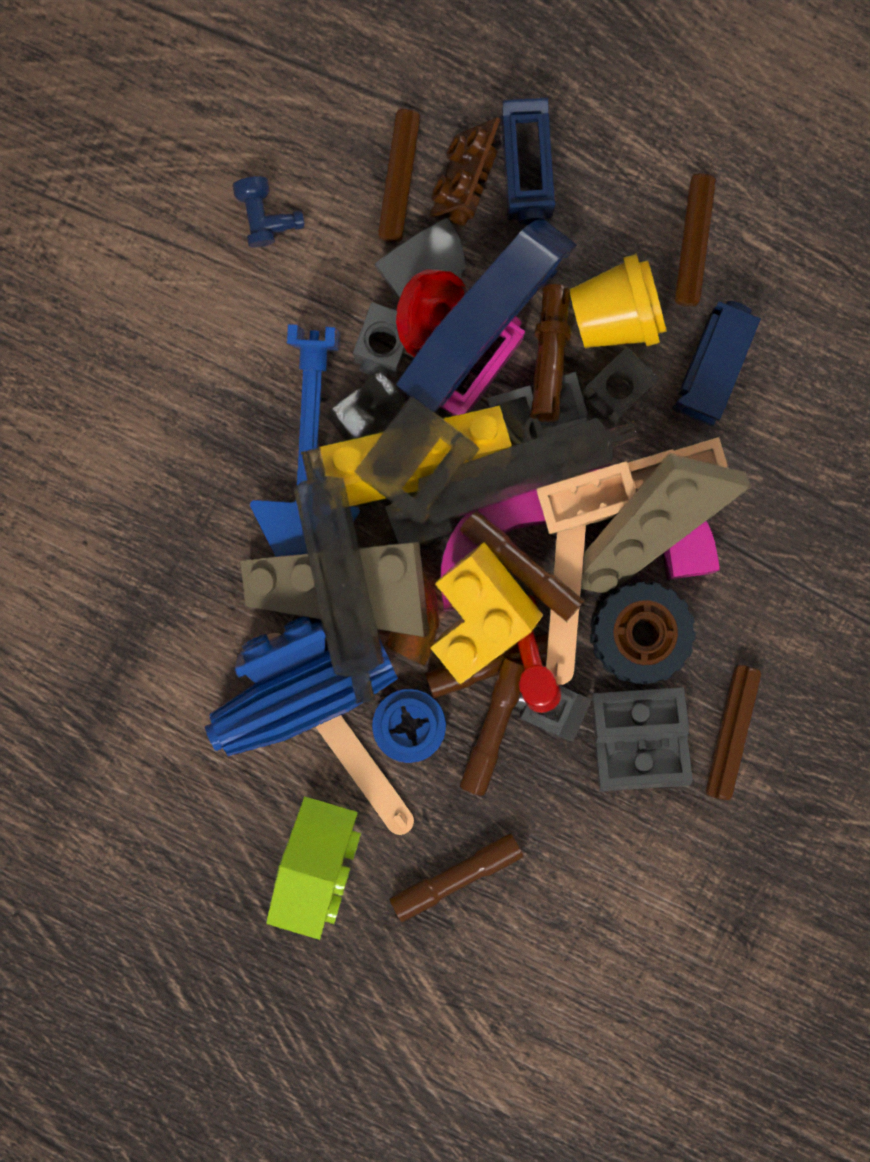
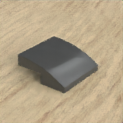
M684 687L593 693V722L599 792L689 786L692 784L693 778L687 738L690 730Z

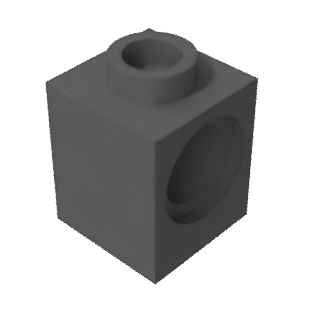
M371 302L353 351L354 361L361 364L360 371L370 376L385 379L386 374L397 377L406 354V350L398 336L396 326L397 311ZM379 335H388L396 342L393 350L386 354L374 352L370 344Z

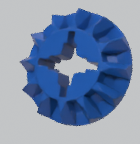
M404 689L388 695L378 705L374 713L372 729L378 747L388 757L399 762L414 763L430 757L437 751L445 736L446 721L440 705L434 698L419 690ZM402 706H405L406 711L410 712L413 719H424L427 717L429 719V722L423 723V726L416 729L417 745L413 746L412 740L408 738L406 733L398 734L396 732L390 734L389 731L396 728V725L402 722Z

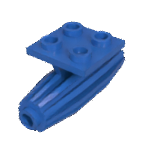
M302 616L284 625L285 632L269 640L267 634H263L241 645L243 650L237 654L235 671L238 677L246 675L255 683L209 714L211 724L205 726V731L215 751L223 749L228 756L283 742L351 711L398 679L380 638L376 637L325 651L326 633L322 619L316 618L311 621L310 617Z

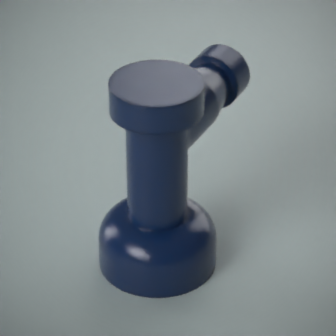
M248 177L232 184L235 198L245 203L251 233L247 236L249 247L258 248L275 243L274 233L292 228L295 230L304 229L302 211H294L292 214L265 215L263 199L268 196L270 191L266 177Z

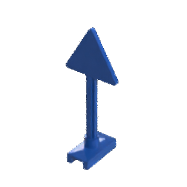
M288 324L287 344L300 349L299 369L303 370L295 502L253 500L250 503V507L276 557L335 551L360 513V509L357 506L332 511L331 505L318 504L315 501L322 371L327 370V352L340 351L341 332L335 327H326L325 341H319L320 331L310 330L309 340H304L305 330L298 325Z

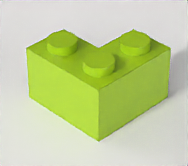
M304 796L279 866L266 924L320 940L325 922L335 923L342 900L341 896L343 895L350 868L342 866L344 858L354 860L361 833L353 831L358 812Z

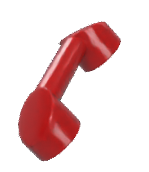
M527 594L528 597L533 601V603H534V604L537 606V608L539 609V607H538V605H537V602L535 601L534 597L531 596V595H529V594ZM532 630V632L518 641L525 670L520 677L519 687L527 706L535 712L545 713L551 711L559 704L561 689L553 673L542 665L534 630Z

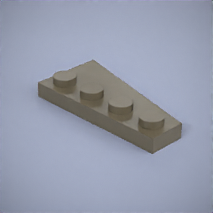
M669 453L584 552L581 589L610 594L748 490L751 485L746 472Z
M419 542L240 561L245 606L422 637L429 635Z

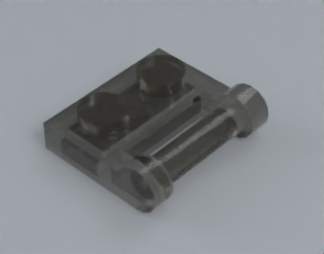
M411 396L356 468L354 474L399 507L414 521L423 525L431 514L428 510L464 461H471L479 451V448L461 432ZM440 439L451 447L416 495L411 497L402 488Z

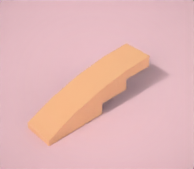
M717 437L675 451L671 449L629 463L625 461L537 488L549 534L615 517L669 453L728 468L720 438Z

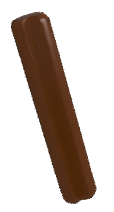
M399 109L395 117L378 229L379 239L388 242H400L403 237L420 123L419 112L411 109Z
M697 173L690 180L675 293V303L681 306L695 307L701 299L716 184L715 177L709 174Z
M737 665L734 668L705 790L708 796L721 800H730L733 796L761 678V671L750 666Z

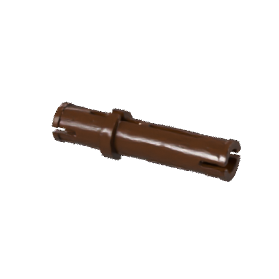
M550 284L543 287L540 323H537L535 327L538 351L530 417L532 419L538 418L540 422H555L560 418L564 353L566 341L570 340L571 327L568 325L570 288L564 289V285Z

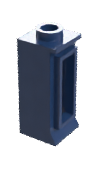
M548 98L503 100L501 128L508 220H518V223L521 225H529L538 219L552 218L555 200ZM537 122L542 190L520 191L516 123Z
M718 301L709 315L711 317L707 321L678 395L683 397L674 404L671 410L712 427L715 425L716 420L719 421L721 419L761 318L751 315L752 310L749 307L735 301H727L726 304Z

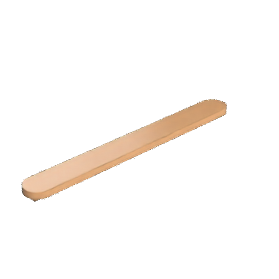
M576 439L566 445L563 455L561 481L590 472L592 450L587 442ZM586 525L557 532L554 575L578 596H580ZM579 609L567 622L554 611H550L546 668L553 673L558 685L569 682L574 674Z
M270 633L267 636L271 640L281 634ZM342 715L316 726L388 829L397 835L409 832L414 823L411 811Z

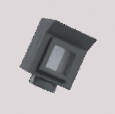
M559 685L561 689L559 704L551 711L538 713L531 710L524 701L522 694L520 695L516 707L523 710L519 719L570 742H573L592 699Z

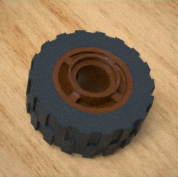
M637 582L622 586L606 595L607 598L599 603L596 608V615L591 619L592 634H589L590 643H593L595 649L593 653L596 659H600L603 664L602 667L607 672L616 675V678L622 681L650 684L672 677V673L680 671L685 666V660L691 656L694 650L691 649L693 641H696V632H694L693 623H695L693 614L690 615L687 609L689 606L684 599L680 600L676 596L677 593L670 588L665 589L661 587L662 584ZM639 620L647 622L652 629V638L645 646L637 644L632 636L633 626Z

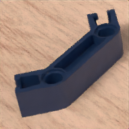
M538 219L523 228L437 326L396 385L432 414L440 406L445 405L472 367L537 291L552 281L558 272L556 267L563 258L570 256L577 244L546 220Z

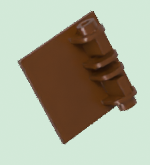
M493 118L462 133H458L453 138L447 151V158L450 162L446 173L438 179L432 191L431 199L435 203L430 216L435 217L450 212L449 220L462 226L467 224L468 219L474 218L481 198L477 195H481L484 190L483 186L477 182H487V173H490L498 152L494 148L496 140L493 138L500 122L499 118Z

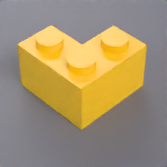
M485 542L453 565L435 583L462 618L446 629L430 648L457 682L461 684L532 632L543 616L541 611Z

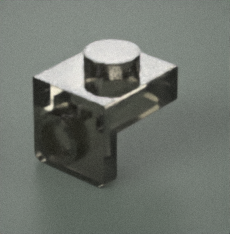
M377 370L369 376L363 386L332 407L326 417L345 440L348 441L378 434L394 422L407 404L402 398L398 387Z

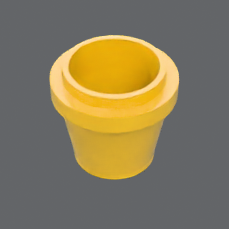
M637 254L623 257V263L569 289L585 348L646 342L648 347L660 343L658 334L667 331L648 260L639 263Z

